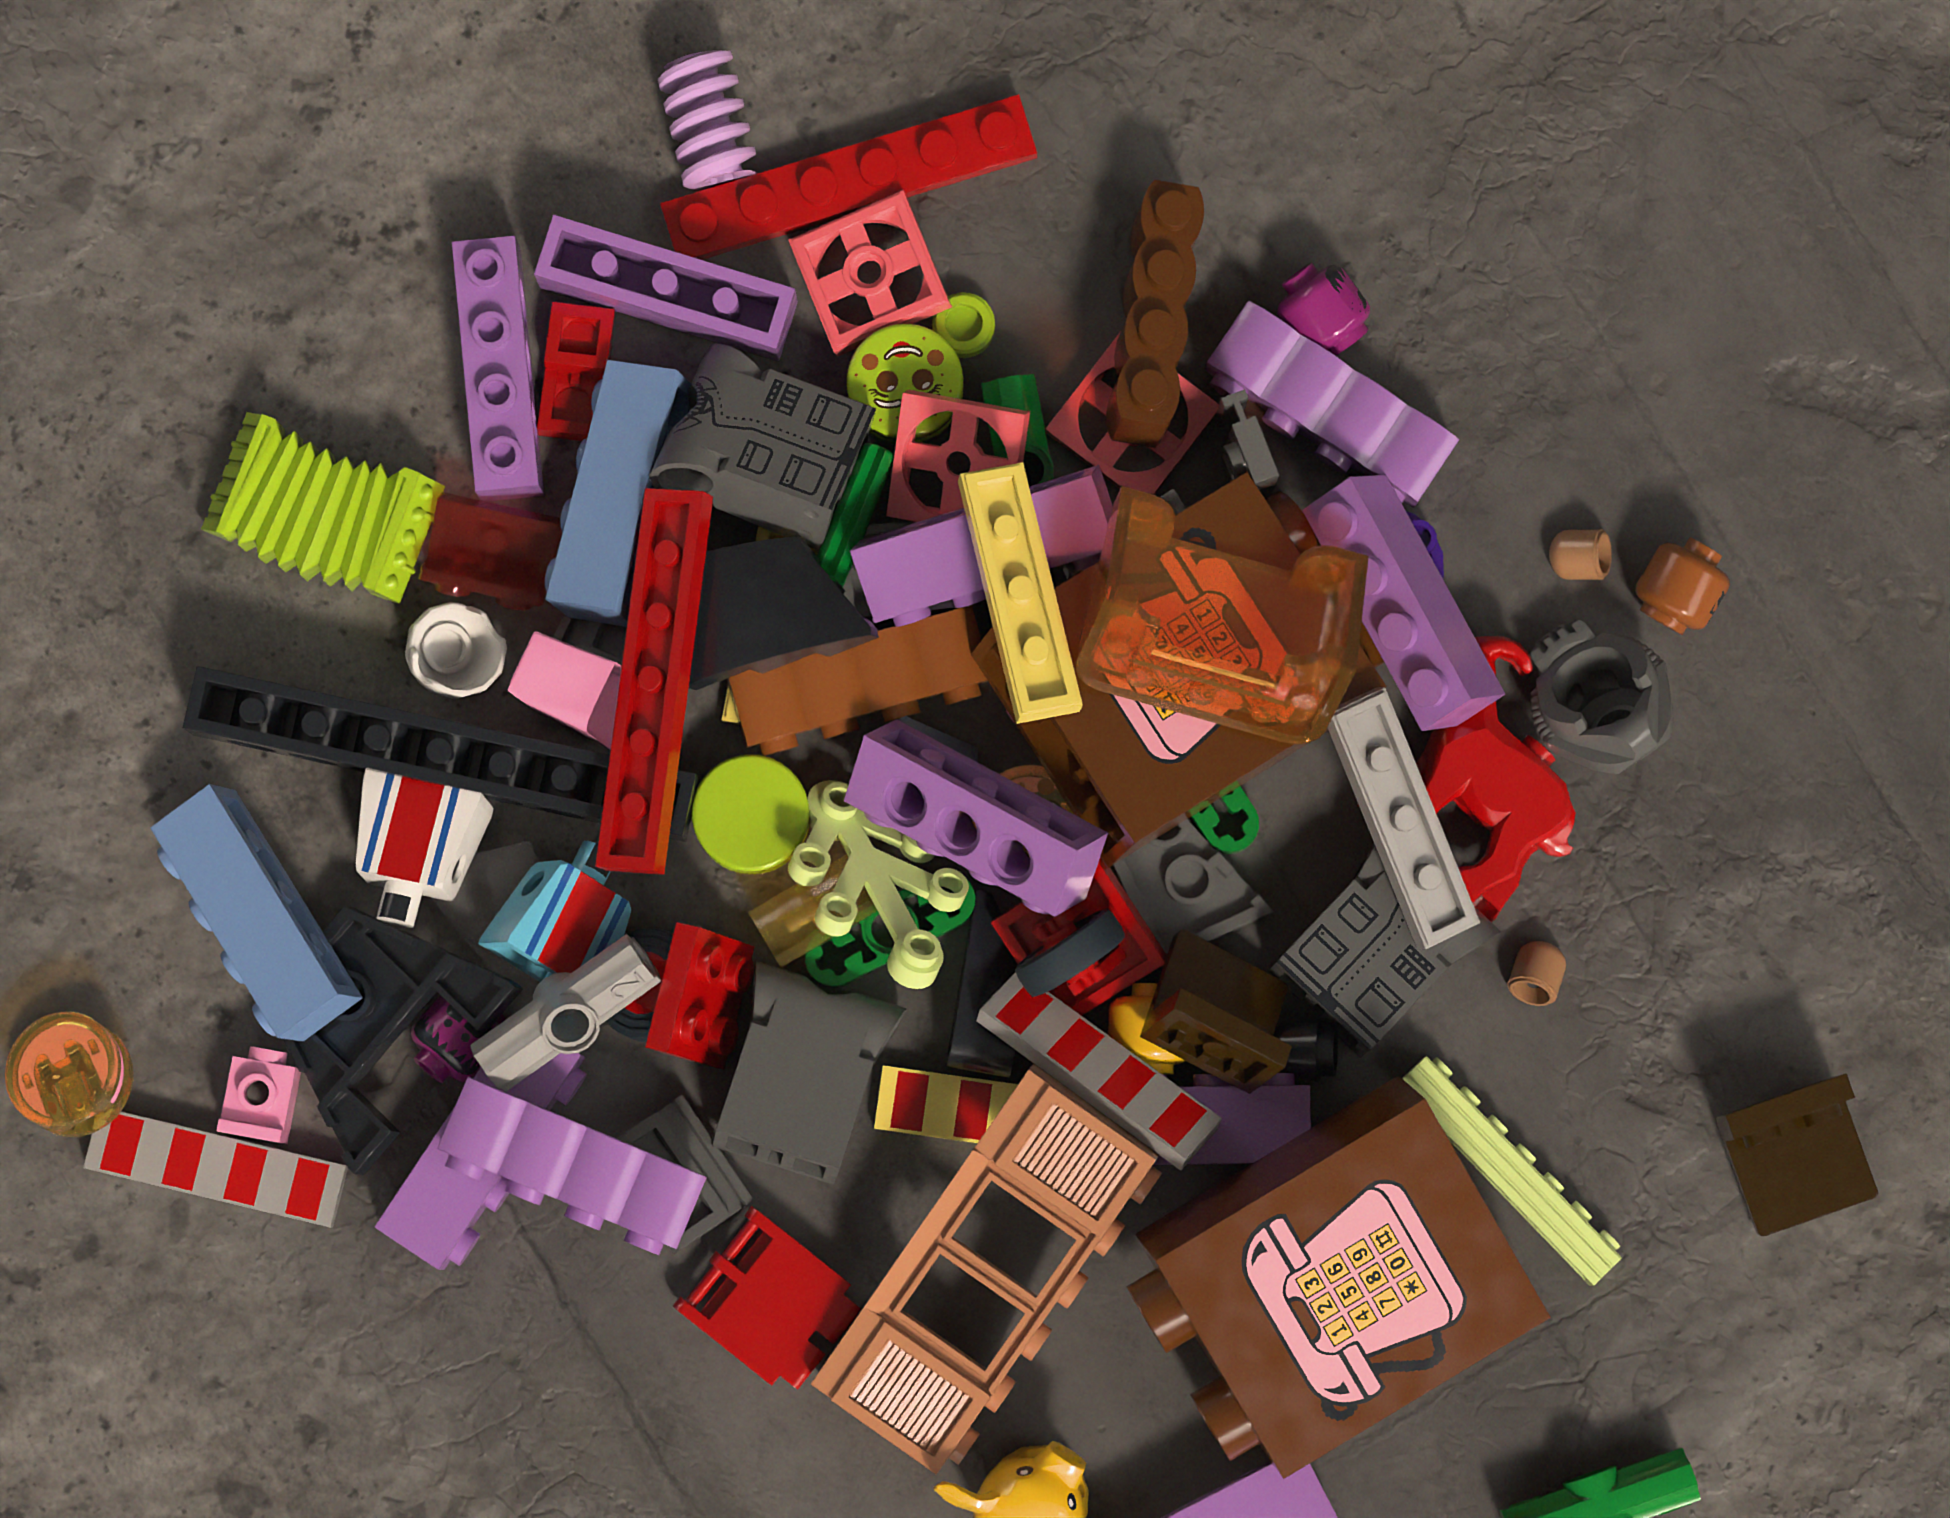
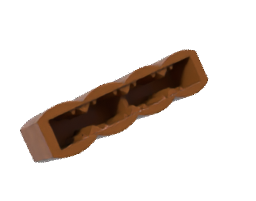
M972 605L926 617L908 625L879 630V638L830 657L815 653L763 674L747 670L727 678L745 747L750 748L759 745L762 756H767L798 747L796 735L820 728L823 739H828L859 730L857 718L881 711L885 723L921 713L918 701L942 694L946 706L982 696L979 684L988 680L971 655L982 641Z

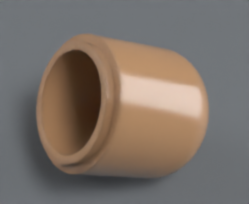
M1569 529L1559 532L1552 540L1549 549V560L1553 571L1559 577L1566 580H1603L1609 573L1612 560L1611 542L1608 534L1603 529Z
M1532 941L1523 945L1517 953L1508 981L1509 991L1518 1000L1530 1005L1545 1006L1555 1002L1566 970L1565 956L1559 948L1545 941ZM1527 983L1535 984L1539 987L1531 988L1527 985Z

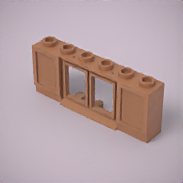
M1033 1064L870 1297L811 1385L831 1398L832 1402L936 1475L948 1458L959 1465L980 1435L978 1431L971 1427L984 1406L995 1413L1017 1382L1007 1375L1010 1368L1020 1354L1031 1361L1053 1329L1043 1323L1047 1315L1057 1302L1068 1309L1089 1279L1087 1275L1079 1271L1093 1250L1103 1257L1106 1255L1126 1226L1116 1219L1119 1212L1129 1198L1141 1204L1161 1176L1162 1172L1152 1166L1159 1154L1043 1069ZM991 1181L1076 1240L1038 1295L953 1236ZM940 1254L1025 1313L987 1368L902 1309Z

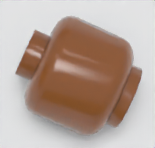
M1689 537L1684 547L1668 542L1661 544L1635 587L1637 596L1644 602L1639 611L1680 635H1683L1687 628L1693 630L1704 628L1730 586L1727 574L1716 567L1722 555Z

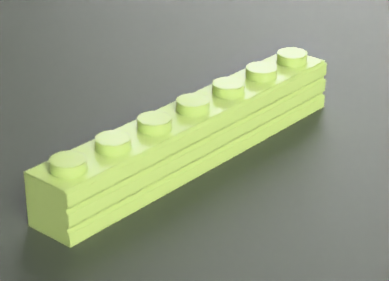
M1427 1056L1423 1057L1402 1079L1426 1099L1449 1141L1589 1286H1594L1622 1259L1616 1252L1620 1245L1604 1229L1598 1233L1588 1223L1592 1216L1577 1201H1574L1571 1205L1560 1194L1564 1187L1549 1172L1542 1176L1532 1165L1536 1158L1521 1143L1514 1147L1504 1137L1508 1132L1507 1128L1494 1115L1486 1118L1476 1108L1481 1103L1479 1099L1466 1086L1459 1090L1448 1079L1453 1073L1439 1058L1436 1057L1431 1061Z

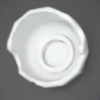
M447 602L428 608L410 626L405 658L411 673L427 691L451 699H458L485 691L498 678L503 670L507 646L505 638L498 634L484 611L462 603Z

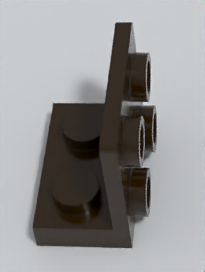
M1182 929L1173 936L1140 1037L1251 1094L1286 1066L1292 1046L1274 1037L1273 1034L1288 986L1284 981Z
M1847 1073L1833 1076L1715 1117L1757 1235L1768 1236L1877 1197L1878 1189L1846 1104L1847 1100L1855 1098Z

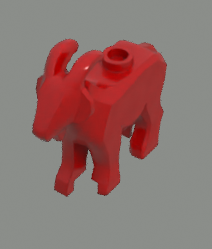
M1505 636L1475 637L1495 676V661L1497 658L1507 661L1520 676L1529 674L1532 671V659L1519 642ZM1496 701L1458 726L1434 729L1425 750L1416 762L1436 814L1449 802L1454 801L1475 823L1490 831L1485 856L1474 865L1458 867L1473 905L1491 922L1497 918L1505 903L1519 886L1522 869L1535 851L1539 849L1548 856L1563 857L1571 854L1573 847L1568 844L1567 838L1574 826L1576 815L1570 801L1566 783L1549 768L1556 761L1554 756L1530 735H1527L1520 741L1498 721Z

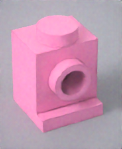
M250 1046L248 1059L232 1057L217 1132L288 1144L301 1076L298 1068L286 1066L288 1053ZM263 1081L268 1086L269 1096L263 1104L255 1106L248 1100L247 1090L252 1083Z

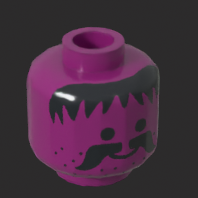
M1311 262L1282 283L1283 288L1288 294L1278 305L1277 314L1279 319L1296 330L1300 335L1310 339L1335 356L1354 344L1369 330L1364 322L1370 314V305L1341 266L1330 265L1318 271Z
M439 995L411 1028L414 1044L420 1050L413 1059L421 1069L440 1083H443L448 1076L465 1083L467 1077L474 1078L481 1068L472 1053L471 1044L504 1022L505 1017L501 1014L487 1032L478 1031Z

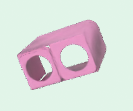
M534 632L507 690L537 713L611 750L622 666L612 660L542 633Z

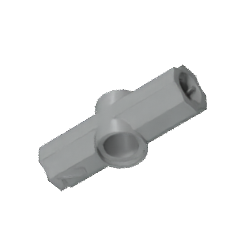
M626 934L574 972L554 973L544 978L536 986L533 1001L471 1044L472 1053L485 1075L498 1089L502 1088L506 1092L558 1054L579 1053L587 1049L596 1040L600 1031L599 1025L661 982L659 972L639 943L633 937L630 938ZM566 1009H576L573 1014L566 1017H555L559 1012Z

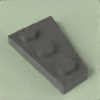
M1186 819L1113 865L1121 886L1166 954H1168L1173 936L1182 929L1210 942L1274 912L1237 874L1232 865L1189 822V819Z

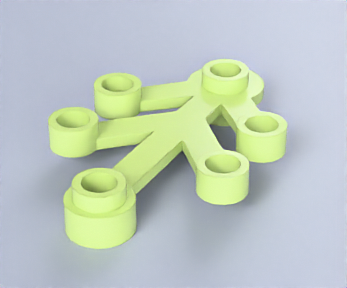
M828 780L816 784L807 796L809 825L812 831L806 843H802L795 848L788 865L789 875L795 882L804 886H817L822 883L831 863L828 852L834 841L840 840L849 857L833 892L825 894L819 903L814 916L817 927L822 932L831 936L847 934L858 912L856 901L863 886H865L895 942L887 960V968L890 975L899 984L908 988L921 989L928 987L934 982L943 963V951L939 940L932 933L918 929L895 885L928 899L929 903L940 911L952 912L961 907L968 892L969 883L966 877L959 871L951 868H942L931 874L874 848L868 836L900 848L906 858L917 863L928 862L935 856L919 848L916 840L894 828L882 827L872 823L865 817L863 811L844 802L849 784L836 780ZM802 861L810 862L814 864L817 868L809 867L805 865ZM941 887L949 888L954 893L946 892ZM829 911H836L843 917H836Z

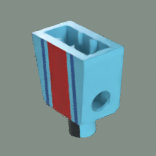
M583 841L572 865L562 860L537 862L530 867L484 931L478 944L541 982L544 978L554 973L574 972L623 937L630 917L631 906L629 901L604 886L611 871L595 867L598 844L591 841Z

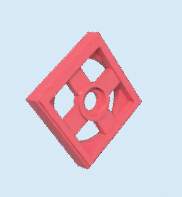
M903 190L788 240L833 352L837 357L857 349L868 336L879 329L894 324H914L952 307L907 195ZM882 223L894 226L905 232L910 240L883 251L876 246H872L864 224ZM840 235L848 253L843 269L818 279L821 260L830 244ZM867 261L877 262L881 267L879 279L871 284L863 283L858 278L859 267ZM920 265L924 274L920 293L914 303L898 309L889 286L893 282L895 275ZM856 293L859 296L866 297L875 320L861 326L847 323L831 312L829 304Z
M1118 334L1046 427L1045 432L1088 466L1094 467L1099 465L1104 478L1145 508L1216 416L1219 404L1178 374L1180 396L1184 399L1188 416L1186 433L1180 440L1166 430L1156 448L1146 446L1164 460L1161 465L1140 472H1126L1115 469L1113 466L1129 446L1139 445L1112 441L1107 432L1096 448L1091 451L1081 436L1078 413L1079 408L1086 401L1106 416L1108 401L1113 389L1104 383L1102 379L1109 370L1115 368L1114 354L1119 337Z
M914 390L903 392L886 516L919 522L964 508L958 485L960 475L954 474L949 469V456L956 451L965 453L971 463L968 472L1022 463L1024 460L1030 411ZM939 412H953L950 438L942 446L915 441L916 429L926 418ZM979 418L987 422L997 432L1005 446L1008 458L984 454L980 445L976 443ZM911 468L937 473L939 479L943 482L940 508L925 506L915 495L909 484Z

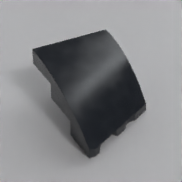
M800 537L767 539L707 551L689 688L699 690L747 670L763 674L815 653L830 657L879 638L878 631L871 621L863 618L844 595L845 589L834 576L827 574L820 566L819 558Z

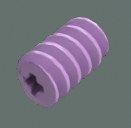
M712 50L685 55L667 63L664 66V69L667 71L658 78L660 91L673 94L663 104L666 115L678 118L669 129L672 139L685 142L677 148L675 153L678 163L691 166L683 172L681 178L683 186L692 190H705L756 174L755 171L742 170L741 163L756 155L755 147L736 146L735 139L750 131L749 123L730 122L729 119L731 114L744 107L743 99L724 98L723 94L724 91L739 83L738 77L732 74H718L717 68L733 59L731 51Z

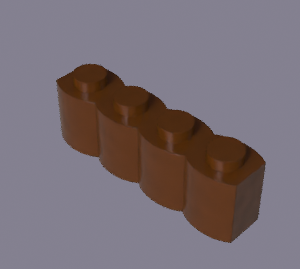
M1154 180L1148 187L1134 220L1131 231V250L1134 261L1123 289V309L1126 320L1117 339L1114 354L1118 379L1110 395L1106 411L1107 429L1112 441L1156 448L1161 442L1177 409L1180 397V381L1176 367L1183 354L1188 337V321L1184 307L1192 292L1196 278V261L1192 248L1200 233L1204 219V202L1199 187Z

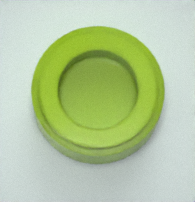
M961 292L948 296L952 307L933 315L932 330L942 336L952 346L958 358H970L982 353L990 345L995 332V318L991 307L984 299L972 293Z

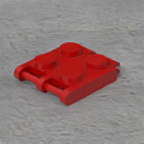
M751 1205L744 1214L749 1220L722 1254L715 1251L708 1261L712 1264L711 1268L688 1297L684 1299L680 1296L672 1306L771 1386L781 1376L798 1390L826 1355L809 1341L810 1337L817 1331L834 1344L860 1312L861 1308L844 1295L851 1287V1283ZM759 1227L763 1230V1233L737 1266H735L732 1260ZM724 1273L727 1276L726 1280L703 1309L699 1311L695 1307L721 1274Z

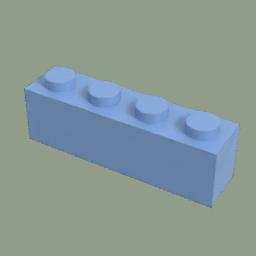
M607 360L603 379H600L594 387L591 400L593 417L588 437L580 443L576 456L578 475L572 498L565 502L561 513V541L557 556L550 561L545 575V588L547 592L545 599L569 618L627 627L645 488L655 489L652 486L653 483L649 478V474L668 433L690 412L688 389L691 383L676 369Z
M208 784L150 827L161 845L157 849L160 861L172 876L183 881L192 896V899L189 900L192 914L206 930L213 931L224 949L220 954L224 967L236 981L246 985L256 1002L252 1006L253 1014L268 1034L281 1039L305 1041L363 998L236 790Z

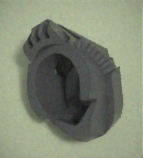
M1581 620L1567 625L1560 624L1535 642V647L1531 651V658L1538 667L1540 676L1536 678V688L1531 692V712L1536 732L1540 734L1539 737L1543 740L1549 752L1593 771L1620 774L1651 754L1671 738L1674 710L1666 663L1653 649L1648 648L1646 644H1642L1639 640L1635 641L1633 637L1628 638L1626 635L1620 636L1617 633L1614 635L1601 633L1596 637L1588 625Z

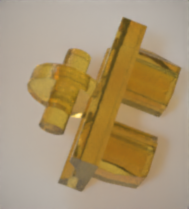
M847 854L830 864L824 880L819 885L804 886L797 883L748 912L781 968L835 937L822 932L817 927L814 916L822 897L827 893L833 892L849 858ZM863 886L856 901L858 912L853 925L878 911L865 886ZM829 911L836 917H843L836 911Z

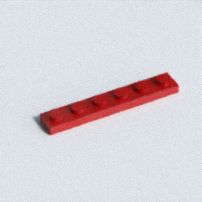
M1018 94L660 203L674 251L704 260L838 219L902 190L908 198L1037 158V150Z
M645 488L595 867L606 871L665 874L713 496L704 491Z

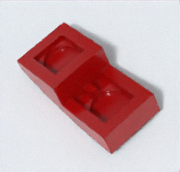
M552 302L544 358L545 374L537 425L539 436L583 441L588 437L593 417L592 393L596 383L603 379L607 360L611 359L615 309Z

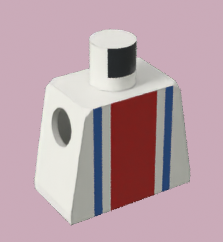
M365 770L356 854V871L367 883L384 887L376 916L379 921L398 927L413 928L422 895L446 901H452L456 897L492 817L494 808L482 793Z

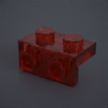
M442 492L437 498L428 555L421 565L419 579L434 583L435 590L451 596H469L471 592L496 597L495 602L510 609L529 610L533 605L542 606L547 594L545 588L546 570L550 561L557 556L562 537L561 518Z

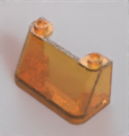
M1121 486L1112 506L1080 639L1076 672L1079 678L1087 686L1102 692L1277 741L1304 744L1319 739L1329 726L1357 670L1369 556L1333 545H1322L1304 551L1297 559L1292 571L1172 538L1175 522V513L1172 506L1164 499L1153 494Z

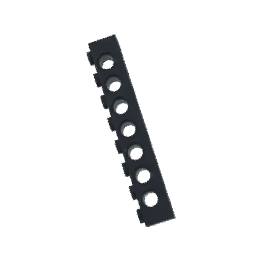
M196 667L182 727L193 736L363 773L367 769L479 792L488 800L601 824L610 755L205 667ZM678 770L669 839L682 842L687 841L692 819L693 798L700 783L695 773Z

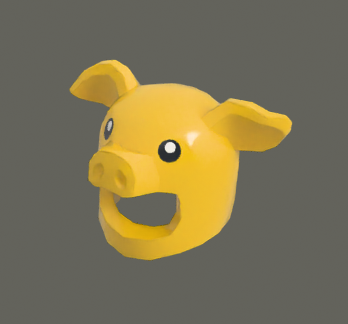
M1055 1441L1048 1445L1021 1447L1004 1457L985 1477L977 1494L957 1484L945 1481L938 1483L933 1488L950 1504L972 1511L973 1518H1086L1088 1513L1089 1490L1083 1476L1087 1463L1074 1451Z

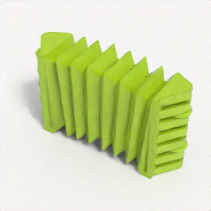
M247 412L242 423V430H239L236 441L231 442L233 448L228 458L230 460L229 464L225 466L221 476L223 477L222 482H219L215 494L213 493L210 496L212 502L208 509L209 515L205 517L201 530L229 542L237 538L238 545L245 552L257 547L258 558L267 564L276 558L278 566L285 572H288L297 565L300 575L307 582L319 572L322 574L323 581L330 587L343 577L345 586L352 592L362 582L371 595L400 604L410 576L416 572L414 566L431 522L436 520L434 515L445 486L420 474V472L406 467L390 476L382 463L374 470L366 460L355 468L347 456L336 463L335 456L328 448L319 454L318 448L311 441L303 445V439L296 431L285 437V429L276 419L264 414Z

